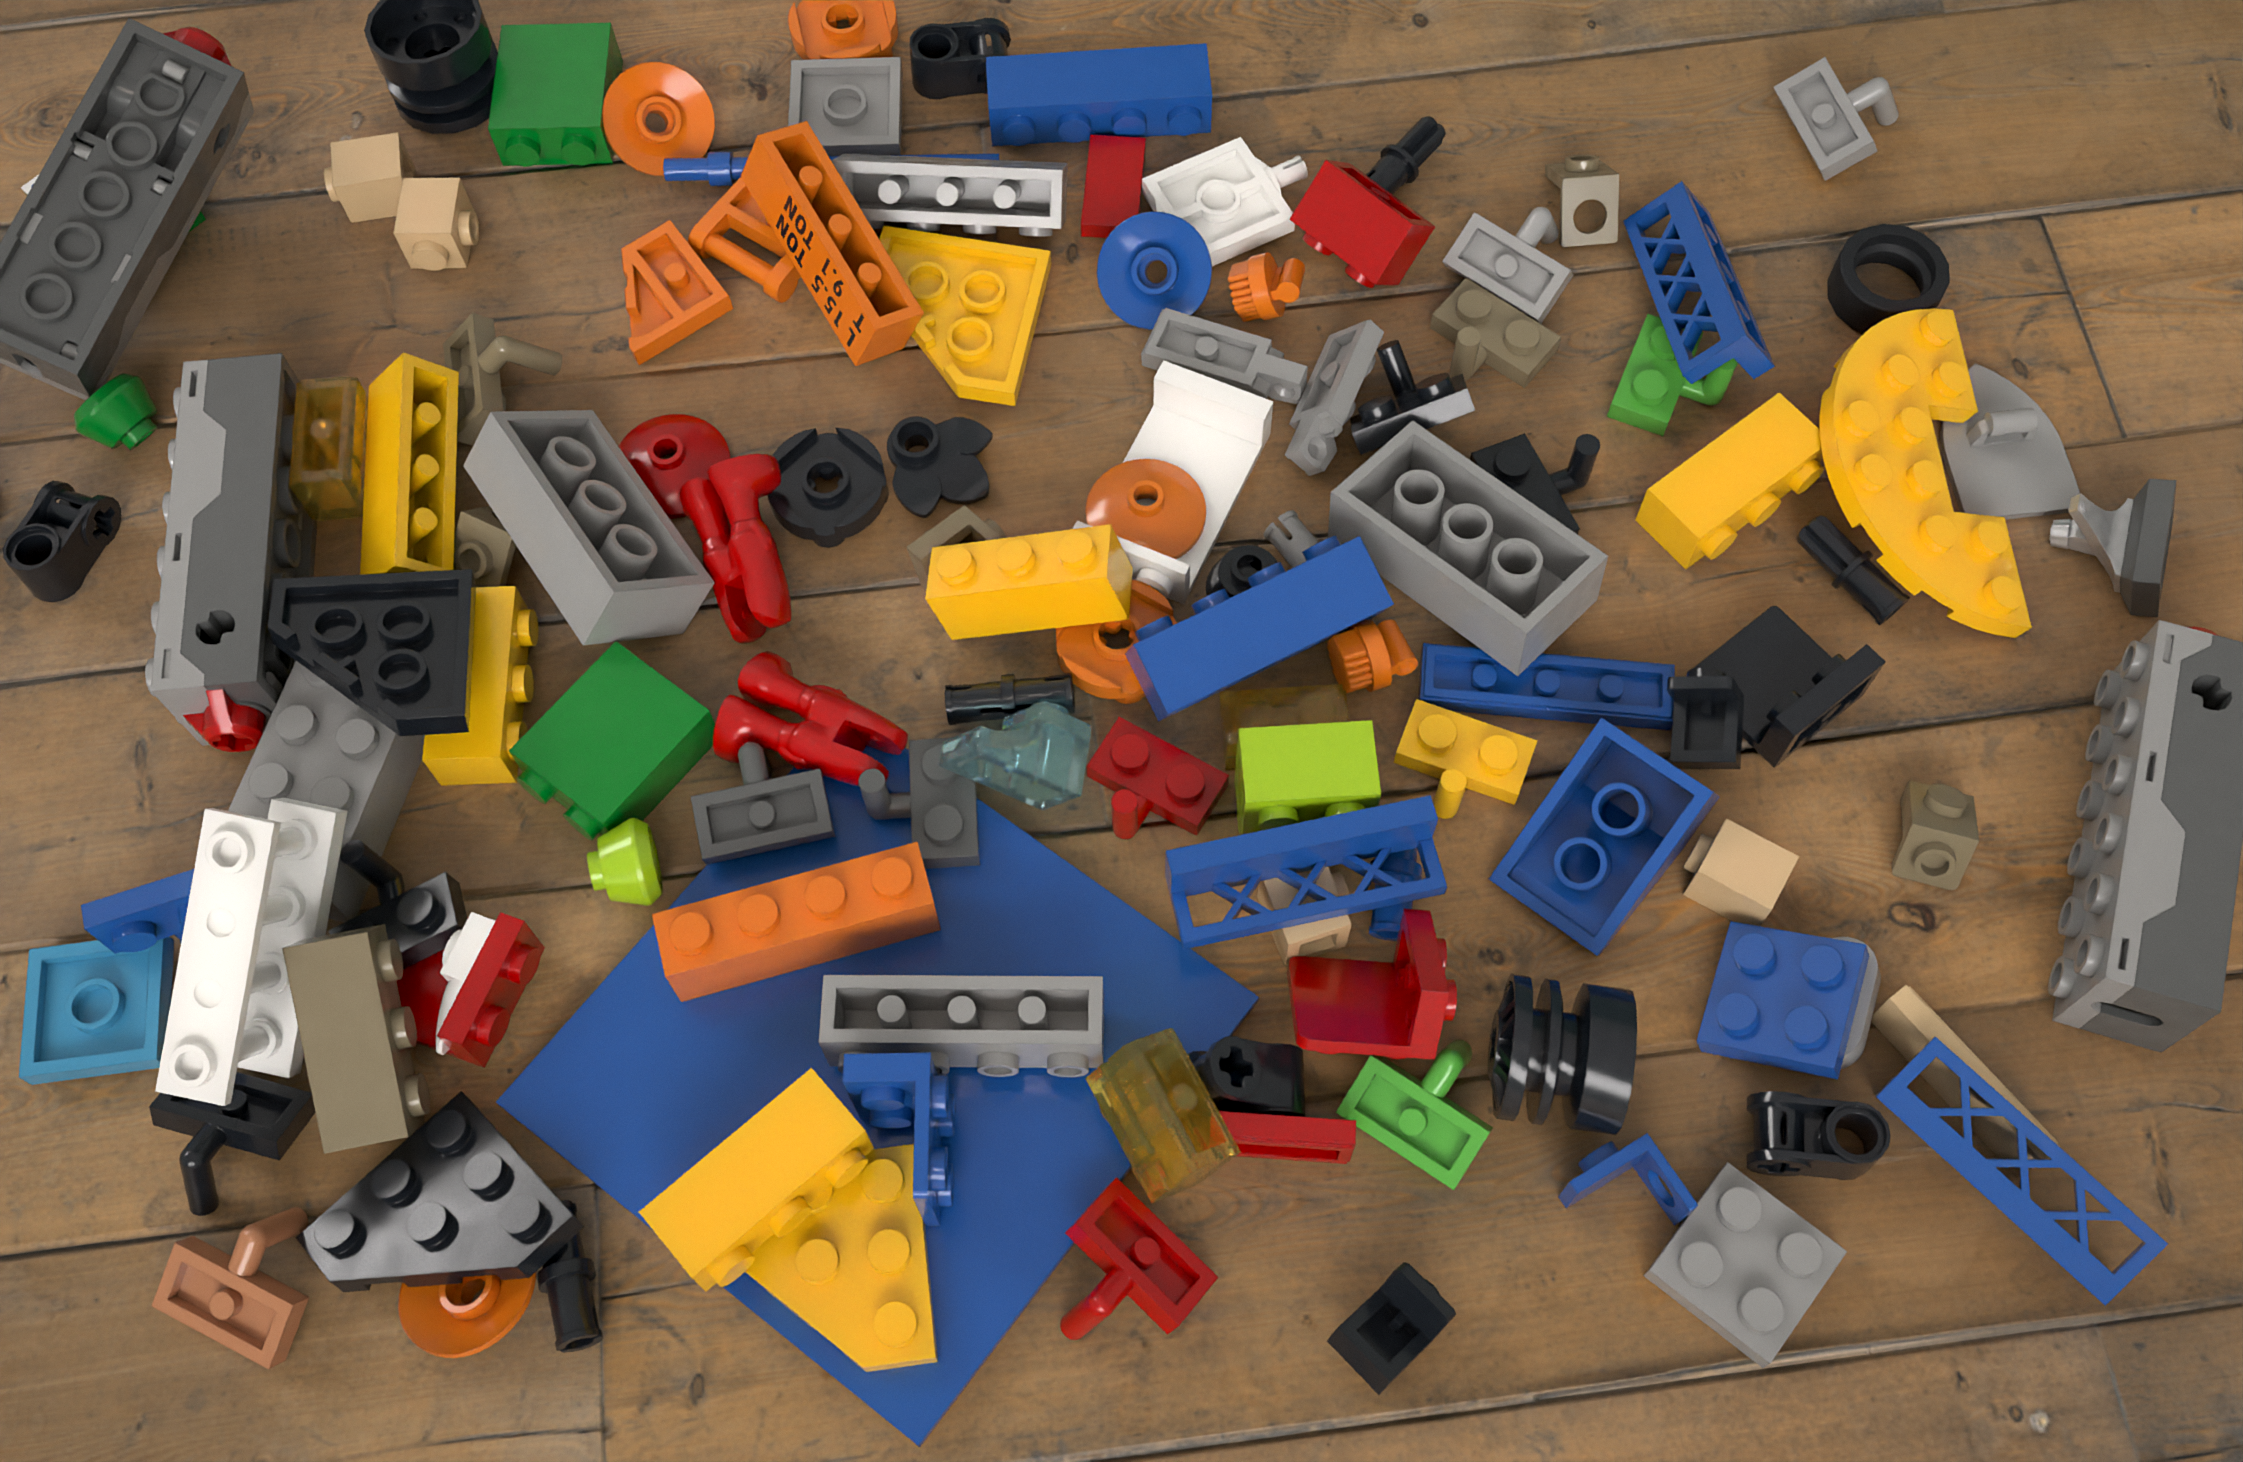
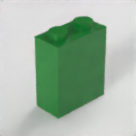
M611 22L501 25L488 131L503 166L530 167L533 165L564 164L583 166L613 163L614 151L604 133L602 108L610 85L622 73L623 59Z
M615 641L521 737L509 752L522 771L516 778L522 787L543 804H546L551 798L568 809L563 814L564 818L579 833L592 841L598 834L602 836L629 818H637L643 821L712 748L715 722L710 710Z

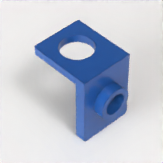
M1648 1133L1621 1150H1618L1614 1142L1610 1141L1591 1152L1578 1163L1583 1173L1572 1179L1558 1196L1567 1209L1633 1167L1674 1226L1682 1222L1698 1207L1695 1199ZM1658 1175H1659V1176L1661 1177V1179L1665 1182V1184H1666L1667 1187L1669 1188V1190H1670L1672 1196H1671V1195L1668 1193V1191L1665 1189V1187H1664L1663 1184L1661 1183V1181H1660Z

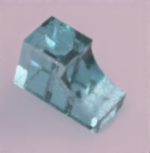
M1050 702L1035 703L1025 710L1004 718L1001 731L978 726L944 741L939 766L1040 810H1045L1082 795L1092 725L1068 715V710L1061 705Z

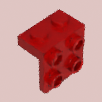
M1403 909L1393 963L1294 956L1290 958L1287 968V979L1295 1040L1300 1048L1308 1051H1317L1322 1054L1348 1053L1386 1056L1392 1059L1419 1058L1435 1060L1443 1021H1452L1455 1016L1457 987L1454 979H1446L1447 945L1444 938L1436 937L1430 910Z
M501 912L499 913L437 1034L450 1048L445 1054L485 1068L495 1047L504 1037L510 1017L526 985L534 977L539 966L540 957L545 949L524 920ZM444 949L404 969L402 979L396 980L401 1006H409L415 1019L416 1043L436 1050V1028L439 1009L448 981L440 974L443 967L442 957Z

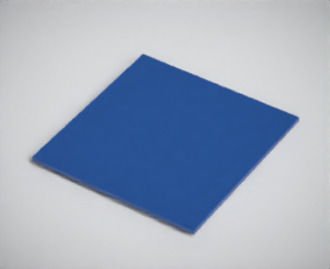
M866 745L863 753L880 762L889 771V777L886 782L889 793L910 792L909 750L905 748L901 754L892 755ZM794 767L786 776L811 770H797ZM823 775L835 837L708 864L668 909L912 843L911 818L876 820L868 814L859 786L837 781ZM978 798L980 865L925 869L941 927L940 931L681 1002L665 977L653 925L496 1101L500 1107L652 1229L639 1211L810 1068L817 1073L866 1130L874 1149L914 1144L915 1118H912L910 1126L903 1128H879L870 1125L869 1119H860L843 1084V1073L838 1071V1066H829L819 1045L823 975L1103 976V1068H1089V1073L1080 1077L1053 1076L1047 1073V1068H1019V1073L1013 1076L991 1077L978 1073L977 1067H950L949 1073L946 1074L949 1079V1094H954L955 1133L954 1137H942V1146H947L948 1163H953L954 1201L952 1207H941L940 1227L925 1226L938 1362L866 1372L823 1335L777 1300L747 1273L744 1272L735 1281L723 1287L918 1447L924 1443L1074 1245V1242L1065 1232L1108 1184L1116 1177L1122 1182L1181 1104L1174 1092L1172 1083L1173 1068L1179 1058L1192 1051H1208L1210 1046L1216 1041L1232 1036L1259 1000L1257 995L1192 949L1183 950L1182 943Z

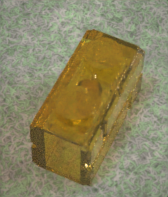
M338 376L304 379L298 382L296 386L289 486L298 500L303 501L302 505L311 519L323 521L363 517L368 398L357 377Z
M1173 1028L1123 1045L1107 1059L1108 1062L1101 1064L1085 1078L1099 1104L1103 1117L1109 1122L1127 1156L1134 1176L1141 1183L1151 1203H1156L1201 1183L1217 1171V1168L1225 1165L1241 1153Z

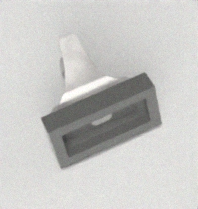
M2149 479L2134 499L2127 498L2125 503L2114 511L2103 510L2080 493L2070 500L2069 514L2073 520H2053L2049 537L2051 546L2096 556L2109 574L2114 591L2121 594L2130 615L2158 617L2174 518L2177 480Z

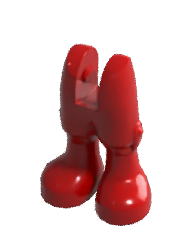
M768 454L743 455L720 461L711 465L707 470L709 478L696 477L690 479L682 485L679 492L683 512L693 522L703 544L702 559L704 568L715 582L712 589L723 620L732 638L741 644L757 641L765 634L767 627L778 628L791 621L792 616L789 587L777 545L769 528L762 521L759 511V498L771 494L781 485L782 474L779 462L775 457Z
M769 651L754 656L740 671L738 688L743 698L729 694L723 700L713 734L715 755L730 763H739L738 752L743 744L755 742L762 748L778 752L786 762L797 770L821 769L824 776L855 786H859L858 780L860 775L868 769L881 771L886 782L889 777V771L885 766L863 753L866 745L892 755H899L905 749L908 742L907 732L889 719L847 698L846 694L840 689H834L825 685L809 686L793 677L792 667L788 661ZM779 707L798 714L804 721L799 723L787 722L764 710H773Z

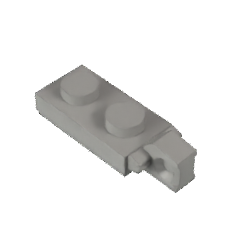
M1168 308L1162 309L1141 353L1142 366L1158 371L1164 360L1265 399L1269 396L1274 400L1298 405L1307 385L1308 367L1284 359V353L1272 347L1271 339Z
M1371 319L1328 336L1289 425L1296 431L1285 456L1304 470L1308 476L1324 472L1335 456L1337 447L1334 437L1342 432V426L1353 415L1356 408L1354 400L1364 378L1375 365L1376 357L1374 355L1384 331Z

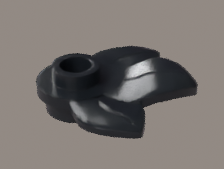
M919 416L901 420L894 427L887 440L888 457L896 468L892 485L897 499L912 514L921 518H928L936 509L941 498L949 503L971 504L988 497V476L975 455L982 452L989 445L993 438L992 432L982 424L964 417H954L938 424H934L929 419ZM914 446L926 447V449L919 452H909V449Z

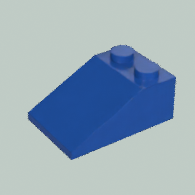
M1601 717L1489 877V880L1596 956H1599L1677 858L1720 796Z

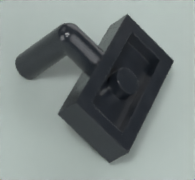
M1394 340L1379 346L1377 352L1396 400H1393L1390 395L1372 399L1358 408L1359 414L1351 417L1350 422L1352 435L1359 453L1362 455L1384 446L1412 420L1423 428L1429 429L1473 412L1475 408L1463 374L1450 378L1448 373H1441L1415 384L1399 340Z
M1525 433L1471 453L1469 460L1578 535L1580 528L1561 495L1580 489L1588 483L1600 449V442L1595 436L1590 434L1579 436L1575 442L1568 467L1552 474H1548Z
M357 839L351 840L343 846L340 852V859L377 888L380 905L330 929L329 934L385 924L388 939H395L400 947L404 970L445 949L453 933L463 929L467 921V914L460 883L447 872L405 891L401 873L362 841Z
M236 1072L231 1103L226 1106L160 1093L149 1106L154 1126L193 1136L181 1152L179 1163L189 1209L198 1216L214 1212L219 1205L211 1160L223 1145L280 1161L316 1113L311 1092Z

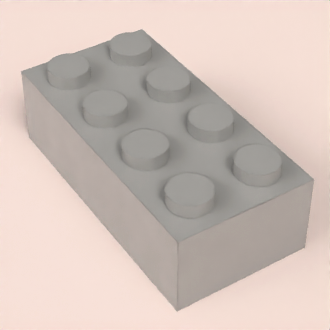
M594 411L490 412L463 467L582 645L683 634L715 582Z
M1413 420L1332 490L1330 495L1329 538L1336 535L1342 545L1360 536L1379 575L1516 676H1519L1598 599L1608 555Z
M296 661L228 811L268 819L271 799L288 798L347 810L341 850L346 843L357 839L381 857L422 761L425 735H397ZM340 856L329 919L346 922L357 916L370 883L342 862Z

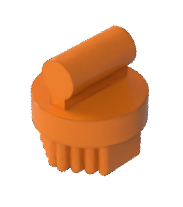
M1266 252L1250 256L1248 261L1233 264L1228 275L1229 289L1231 290L1230 295L1233 298L1234 310L1242 318V321L1247 322L1260 318L1269 320L1282 317L1285 312V303H1292L1299 297L1305 274L1304 263L1299 259L1291 258L1286 260L1282 267H1278L1271 253Z
M1371 619L1360 621L1350 626L1348 631L1335 634L1327 641V649L1331 659V666L1333 667L1332 672L1345 694L1363 688L1373 692L1389 687L1392 682V675H1408L1418 666V661L1398 624L1391 619L1384 620L1377 626Z

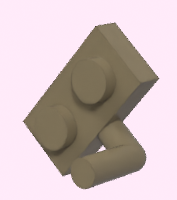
M1465 278L1432 314L1430 329L1455 344L1450 366L1451 377L1463 374L1465 381H1467L1485 363L1523 388L1532 381L1558 351L1562 338L1468 278Z
M472 312L443 343L445 367L459 372L457 441L473 446L490 412L506 410V397L501 390L499 370L507 362L554 376L561 369L562 355L558 352L508 336L496 337L494 319Z

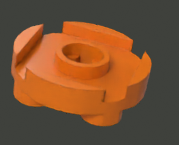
M802 0L797 8L794 2L788 14V25L793 47L803 60L893 57L892 47L898 37V21L893 0ZM848 20L851 27L837 29V21Z
M1132 579L1129 620L1056 628L1057 658L1061 670L1064 673H1071L1073 684L1093 696L1115 699L1123 704H1133L1140 701L1145 696V693L1125 653L1133 644L1139 642L1135 632L1140 628L1168 615L1173 625L1177 624L1169 601L1150 585ZM1121 628L1129 631L1128 642L1131 645L1126 648L1111 649L1107 647V640L1102 637L1105 632L1115 635Z

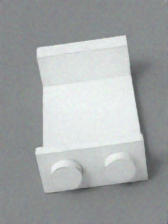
M1163 360L1154 377V405L1123 463L1136 459H1156L1183 469L1197 482L1204 495L1206 521L1204 530L1197 543L1178 559L1171 558L1117 536L1133 568V580L1150 585L1158 590L1166 599L1169 598L1185 604L1270 436L1273 401ZM1146 498L1136 502L1143 506H1149L1156 501ZM1077 521L1073 529L1093 526Z

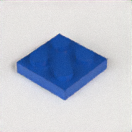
M1730 921L1696 1040L1701 1052L1838 1080L1870 957L1866 944Z

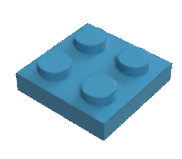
M171 937L157 940L155 945L146 950L119 952L116 954L98 940L29 949L19 1078L34 1085L159 1068L171 1004L174 940Z

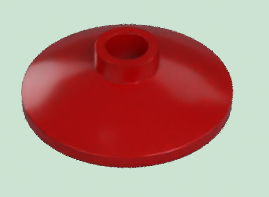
M685 414L662 415L647 420L631 430L618 446L669 519L686 516L683 512L679 496L684 483L696 477L709 478L707 470L711 465L731 458L724 437L713 425L700 418ZM675 453L671 458L660 459L666 454Z

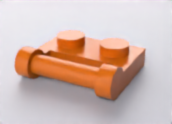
M741 177L699 220L689 234L687 242L696 254L702 258L714 257L762 285L764 293L780 303L786 302L793 295L801 276ZM731 228L782 258L773 266L724 238L723 235Z

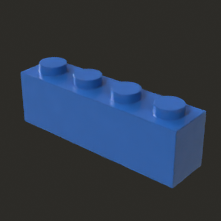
M1207 43L986 57L988 109L992 146H1023L1055 142L1076 143L1090 140V135L1151 137L1211 133L1212 87Z
M1336 535L1327 538L1303 551L1306 562L1285 571L1281 562L1275 563L1248 577L1247 580L1251 588L1230 598L1226 589H1221L1192 604L1194 616L1173 625L1168 615L1137 630L1135 635L1139 642L1133 644L1125 655L1158 722L1322 643L1333 635L1348 630L1350 626L1360 621L1371 619L1394 605L1361 537L1358 536L1342 545Z

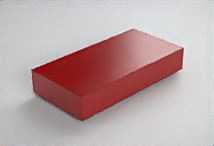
M1090 135L1081 217V237L1107 238L1121 222L1140 214L1146 138Z
M1216 1111L1213 1152H1216V1155L1347 1164L1351 1160L1356 1145V1120Z

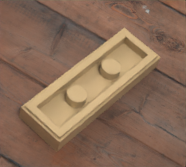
M1905 985L1873 1014L1871 1022L1908 1062L1934 1036L1937 1037L2053 1142L2058 1143L1911 986ZM1936 1057L1920 1075L1951 1108H1961L1959 1077ZM1969 1087L1970 1108H1993ZM1971 1116L1973 1132L1998 1158L2018 1159L2016 1128L2003 1116ZM2026 1138L2028 1159H2046L2048 1157ZM2007 1167L2016 1178L2019 1177L2018 1167Z

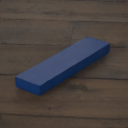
M1423 643L1420 657L1418 700L1454 712L1597 724L1602 717L1614 726L1671 730L1674 700L1667 692L1668 677H1675V665L1542 653L1519 676H1516L1480 648Z

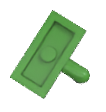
M1647 314L1610 405L1607 417L1663 436L1679 396L1709 406L1717 405L1724 397L1738 362L1733 358L1707 374L1705 379L1701 378L1690 384L1681 373L1661 318ZM1704 332L1701 333L1692 351L1693 357L1695 356V353L1697 351V348L1699 346L1700 340Z
M1454 1040L1441 1050L1422 1081L1387 1058L1370 1055L1336 1111L1338 1115L1346 1120H1356L1358 1128L1452 1190L1457 1187L1493 1129L1492 1126L1445 1097L1461 1070L1472 1059V1048L1464 1040Z

